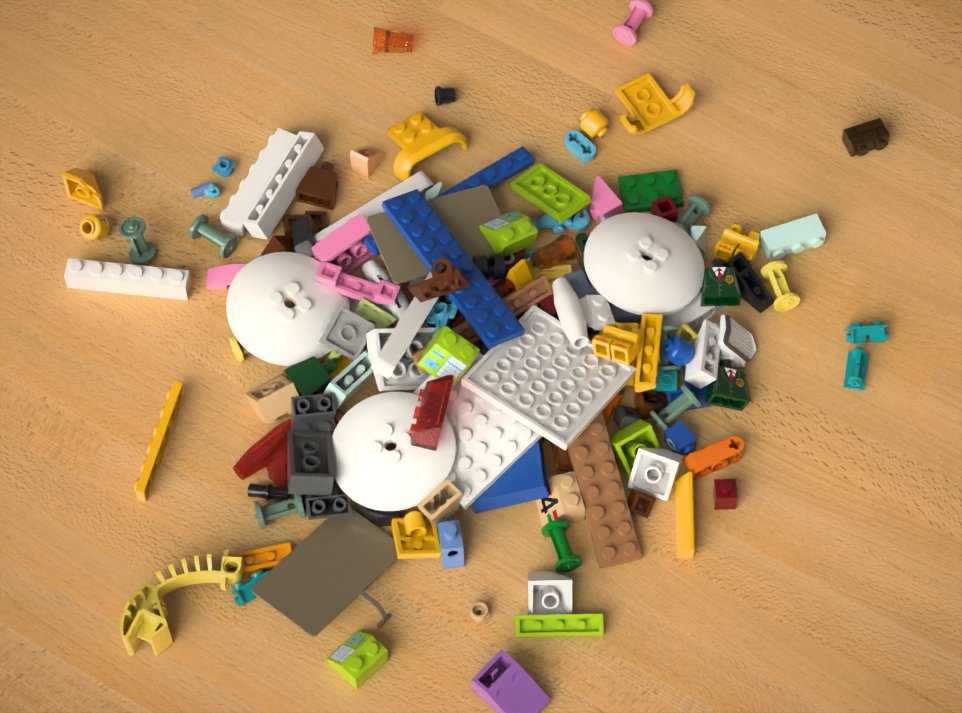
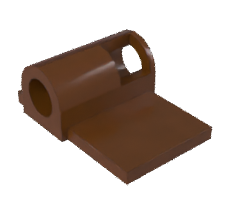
M440 258L431 267L433 278L409 285L408 289L420 302H424L466 289V287L471 286V283L449 260ZM441 263L443 266L436 271V267Z

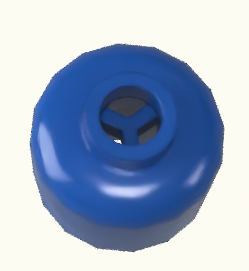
M679 335L667 339L663 344L664 357L677 366L689 364L694 358L693 344Z

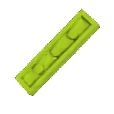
M603 614L515 615L516 637L604 636Z

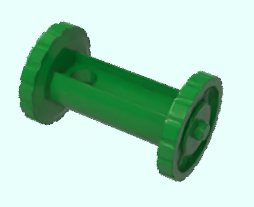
M566 519L551 521L541 529L543 536L551 537L559 558L554 567L558 573L573 571L583 563L581 556L573 555L565 534L570 527Z

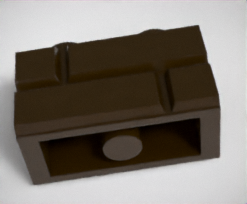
M877 118L844 129L842 141L851 157L856 155L864 156L868 151L884 149L888 145L890 136L881 118Z

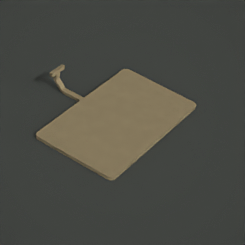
M480 185L426 200L472 261L473 255L485 254L489 257L490 253H495L479 228L481 224L502 216L487 185ZM386 212L367 218V224L393 283L401 284L428 276L430 273L429 269Z
M351 509V516L328 518L252 587L254 595L311 637L317 636L358 596L374 606L381 615V621L377 624L378 628L387 622L392 615L390 613L387 614L381 604L364 591L398 560L394 539L353 509Z

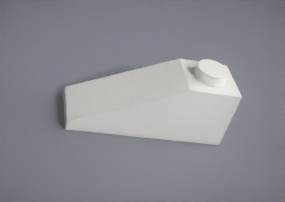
M707 319L703 321L693 345L695 351L694 358L689 364H686L685 381L700 389L717 380L720 354V327Z

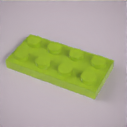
M538 163L510 183V187L514 192L559 223L564 222L591 203V197L542 163Z

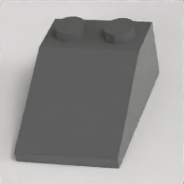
M288 430V494L331 496L334 482L331 434L328 432Z

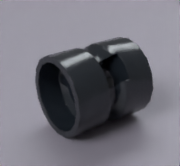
M502 252L490 253L489 257L485 254L473 255V262L487 280L489 277H492L493 280L505 279L506 269Z

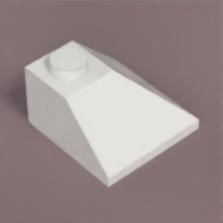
M640 447L627 487L668 501L684 456L666 449Z
M550 571L528 572L529 615L572 614V578Z

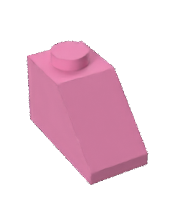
M597 176L593 188L590 214L594 220H598L601 223L603 217L622 214L623 203L601 177Z

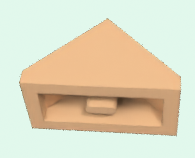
M369 146L351 150V169L369 178L383 159L384 154Z

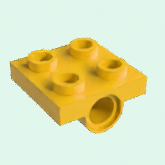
M412 511L406 514L404 518L392 519L391 526L398 559L440 558L441 548L437 528L427 518H424L422 512Z

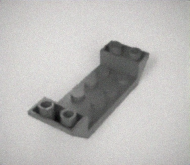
M333 393L291 397L292 431L328 432L332 438L335 430L334 417L336 414ZM335 478L331 496L301 494L302 501L304 502L303 507L309 520L352 515L349 497L341 490Z

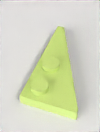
M364 298L360 300L354 311L355 314L375 324L374 329H384L397 319ZM332 350L326 360H335L341 354Z

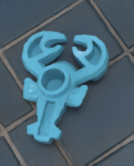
M583 209V217H580L581 212L579 211L576 213L573 221L571 216L562 223H559L546 213L539 220L530 219L538 233L542 228H553L554 234L564 233V226L572 231L581 232L585 231L590 223L589 213L586 209Z
M446 294L445 299L450 304L441 302L442 297L439 296L425 319L426 323L435 324L437 329L433 331V335L436 330L444 326L448 327L451 319L455 318L457 314V306Z

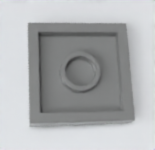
M338 305L319 342L354 361L359 357L367 342L366 334L374 329L375 324Z

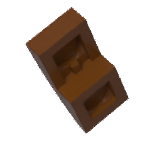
M305 211L304 215L284 214V235L293 236V222L309 214L319 232L327 228L325 212Z

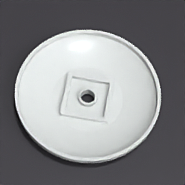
M638 212L618 214L596 226L586 242L583 259L590 282L607 301L625 311L642 315V313L672 314L688 306L701 290L705 270L702 254L693 239L683 229L667 219ZM642 256H649L651 260H644Z
M275 252L252 260L236 274L227 294L226 313L233 334L250 353L269 363L293 366L312 356L320 360L330 354L332 349L320 343L319 340L338 305L350 310L348 296L336 292L316 279L322 264L318 260L299 253ZM292 301L295 307L287 308L284 302Z
M407 392L381 393L359 402L342 417L331 438L334 478L337 484L353 501L367 508L379 511H399L417 506L449 478L456 459L455 434L447 416L437 405L428 399ZM395 443L397 446L393 451H388L385 449L387 444Z

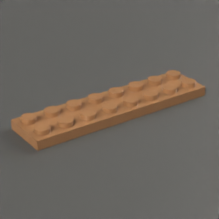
M601 411L567 450L585 506V516L599 568H605L641 560L642 554Z

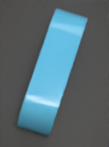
M570 130L565 134V146L583 162H591L595 159L596 147L577 130Z

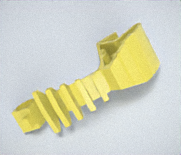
M229 549L224 550L221 571H216L212 554H207L208 570L203 571L200 557L197 555L194 556L197 570L195 572H189L186 559H182L184 574L176 576L173 564L168 566L171 578L165 580L159 570L155 573L159 583L158 586L144 581L137 589L138 592L135 591L129 598L130 600L127 601L121 619V637L128 655L132 656L136 653L142 639L151 643L155 655H159L173 643L165 619L168 612L164 601H162L164 595L178 588L199 583H220L221 589L226 591L227 583H237L243 577L244 563L242 557L230 556ZM231 568H237L234 572H228Z

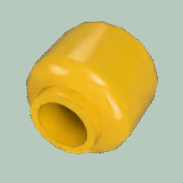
M590 108L580 117V128L590 138H595L596 136L601 138L608 131L606 127L609 120L600 110H592Z
M103 214L86 215L80 222V232L87 240L103 239L110 231L109 221Z

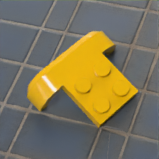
M650 73L616 88L615 94L633 117L629 118L627 113L620 116L621 123L632 135L645 134L683 115L691 108L695 98L694 91L686 83L681 86L679 93L669 100Z
M421 112L412 115L410 118L387 130L389 137L403 148L394 162V173L402 182L410 177L411 169L417 162L455 142L461 143L465 150L469 146L467 138L456 128L448 126L439 129Z

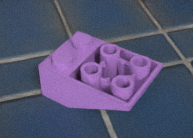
M502 649L472 679V691L498 713H540L551 701L526 671Z

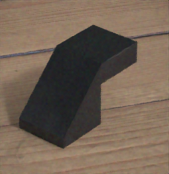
M310 214L293 222V247L296 253L314 258L311 247L316 244L313 236L319 230Z
M354 501L355 511L378 527L391 526L393 518H400L399 511L374 510Z

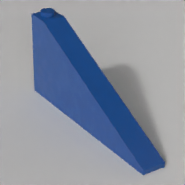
M542 437L470 505L475 514L549 497Z

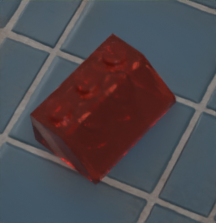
M447 375L427 381L425 390L420 389L418 402H421L420 407L416 406L413 419H417L416 424H411L409 436L413 437L412 446L436 451L454 375Z

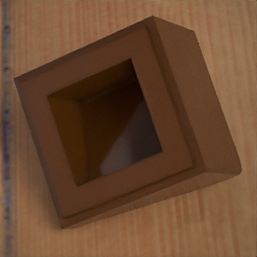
M632 488L627 500L629 511L648 518L656 498Z

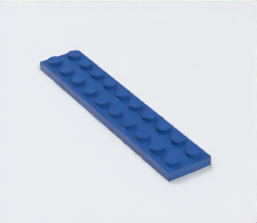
M418 189L382 201L384 211L430 272L436 260L445 258L470 281L471 286L448 294V296L488 349L524 335V327ZM441 263L436 267V271L443 266Z

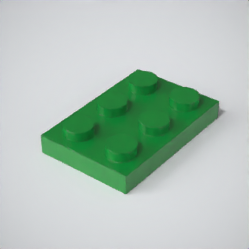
M677 169L618 177L624 213L651 211V203L667 196H671L676 208L684 207Z

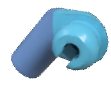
M205 183L190 189L194 199L202 195L217 198L221 193L220 188L211 183Z

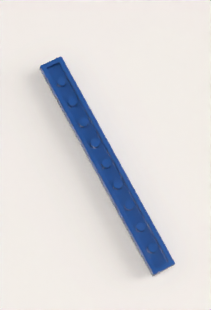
M522 146L434 198L480 185H487L489 189H492L535 164V158ZM372 234L364 238V244L376 257L380 255Z

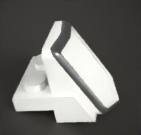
M721 315L720 323H714L720 327L719 363L723 360H730L732 367H745V362H750L757 352L753 335L729 315Z

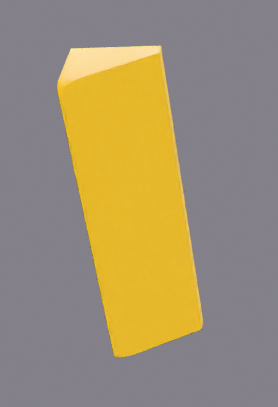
M642 313L640 328L642 339L637 357L635 392L656 388L663 314Z
M687 472L675 481L677 558H693L695 551L693 473Z

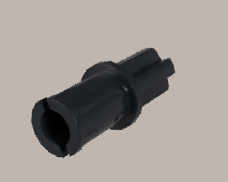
M250 483L248 487V497L264 498L266 501H270V499L284 501L291 498V494H288V489L272 487L271 484L265 486Z

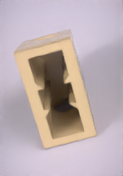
M447 479L419 503L417 507L437 528L439 522H445L459 509L462 493Z

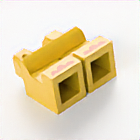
M732 224L729 229H725L721 240L717 242L714 257L725 261L741 251L752 266L758 253L760 234L750 231L748 236L742 235L743 228L737 224Z
M615 322L612 326L605 324L603 333L601 335L596 334L592 339L594 355L608 360L612 359L614 362L629 366L640 351L641 330L633 328L629 332L625 330L621 323Z

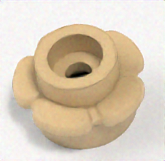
M478 601L470 606L468 615L475 622L480 623L484 619L489 618L490 611H488L489 608L484 602Z

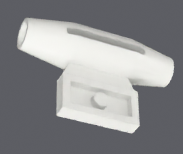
M370 260L363 265L362 270L367 281L380 284V281L384 280L393 283L390 274L376 260ZM401 289L394 304L372 303L397 318L396 324H398L410 305ZM348 297L350 311L354 313L360 300Z
M558 278L553 282L554 305L562 329L574 348H583L588 344L587 327L594 328V330H603L605 324L612 326L615 323L609 303L602 295H586L579 299L566 278Z

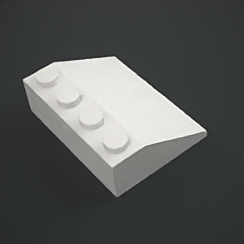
M436 327L419 328L389 379L373 370L379 392L416 390L431 376L428 372H419L411 354L429 344L434 336L433 331L437 329ZM395 328L373 329L366 334L371 366Z

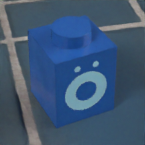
M681 420L664 431L663 441L674 453L687 456L695 451L697 438Z

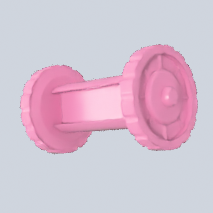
M632 0L629 5L632 12L624 25L615 26L613 35L620 43L628 46L634 45L637 41L635 32L642 20L652 17L654 9L645 0Z

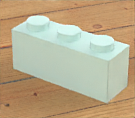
M816 213L762 230L759 243L768 261L779 260L786 255L798 254L805 249L821 246L825 242L826 231Z
M364 351L329 383L323 394L333 393L336 410L374 376L373 369L370 368L371 363L368 352Z

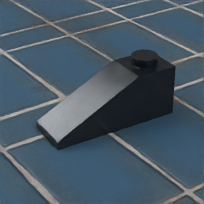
M741 251L724 261V267H733L735 270L741 298L761 313L774 303L775 300Z

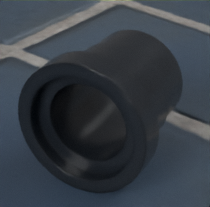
M436 86L434 91L436 105L441 106L444 103L455 102V89Z

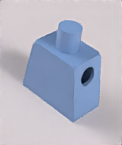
M459 520L439 522L438 538L443 569L464 567V549ZM450 551H455L456 553L455 555H448Z

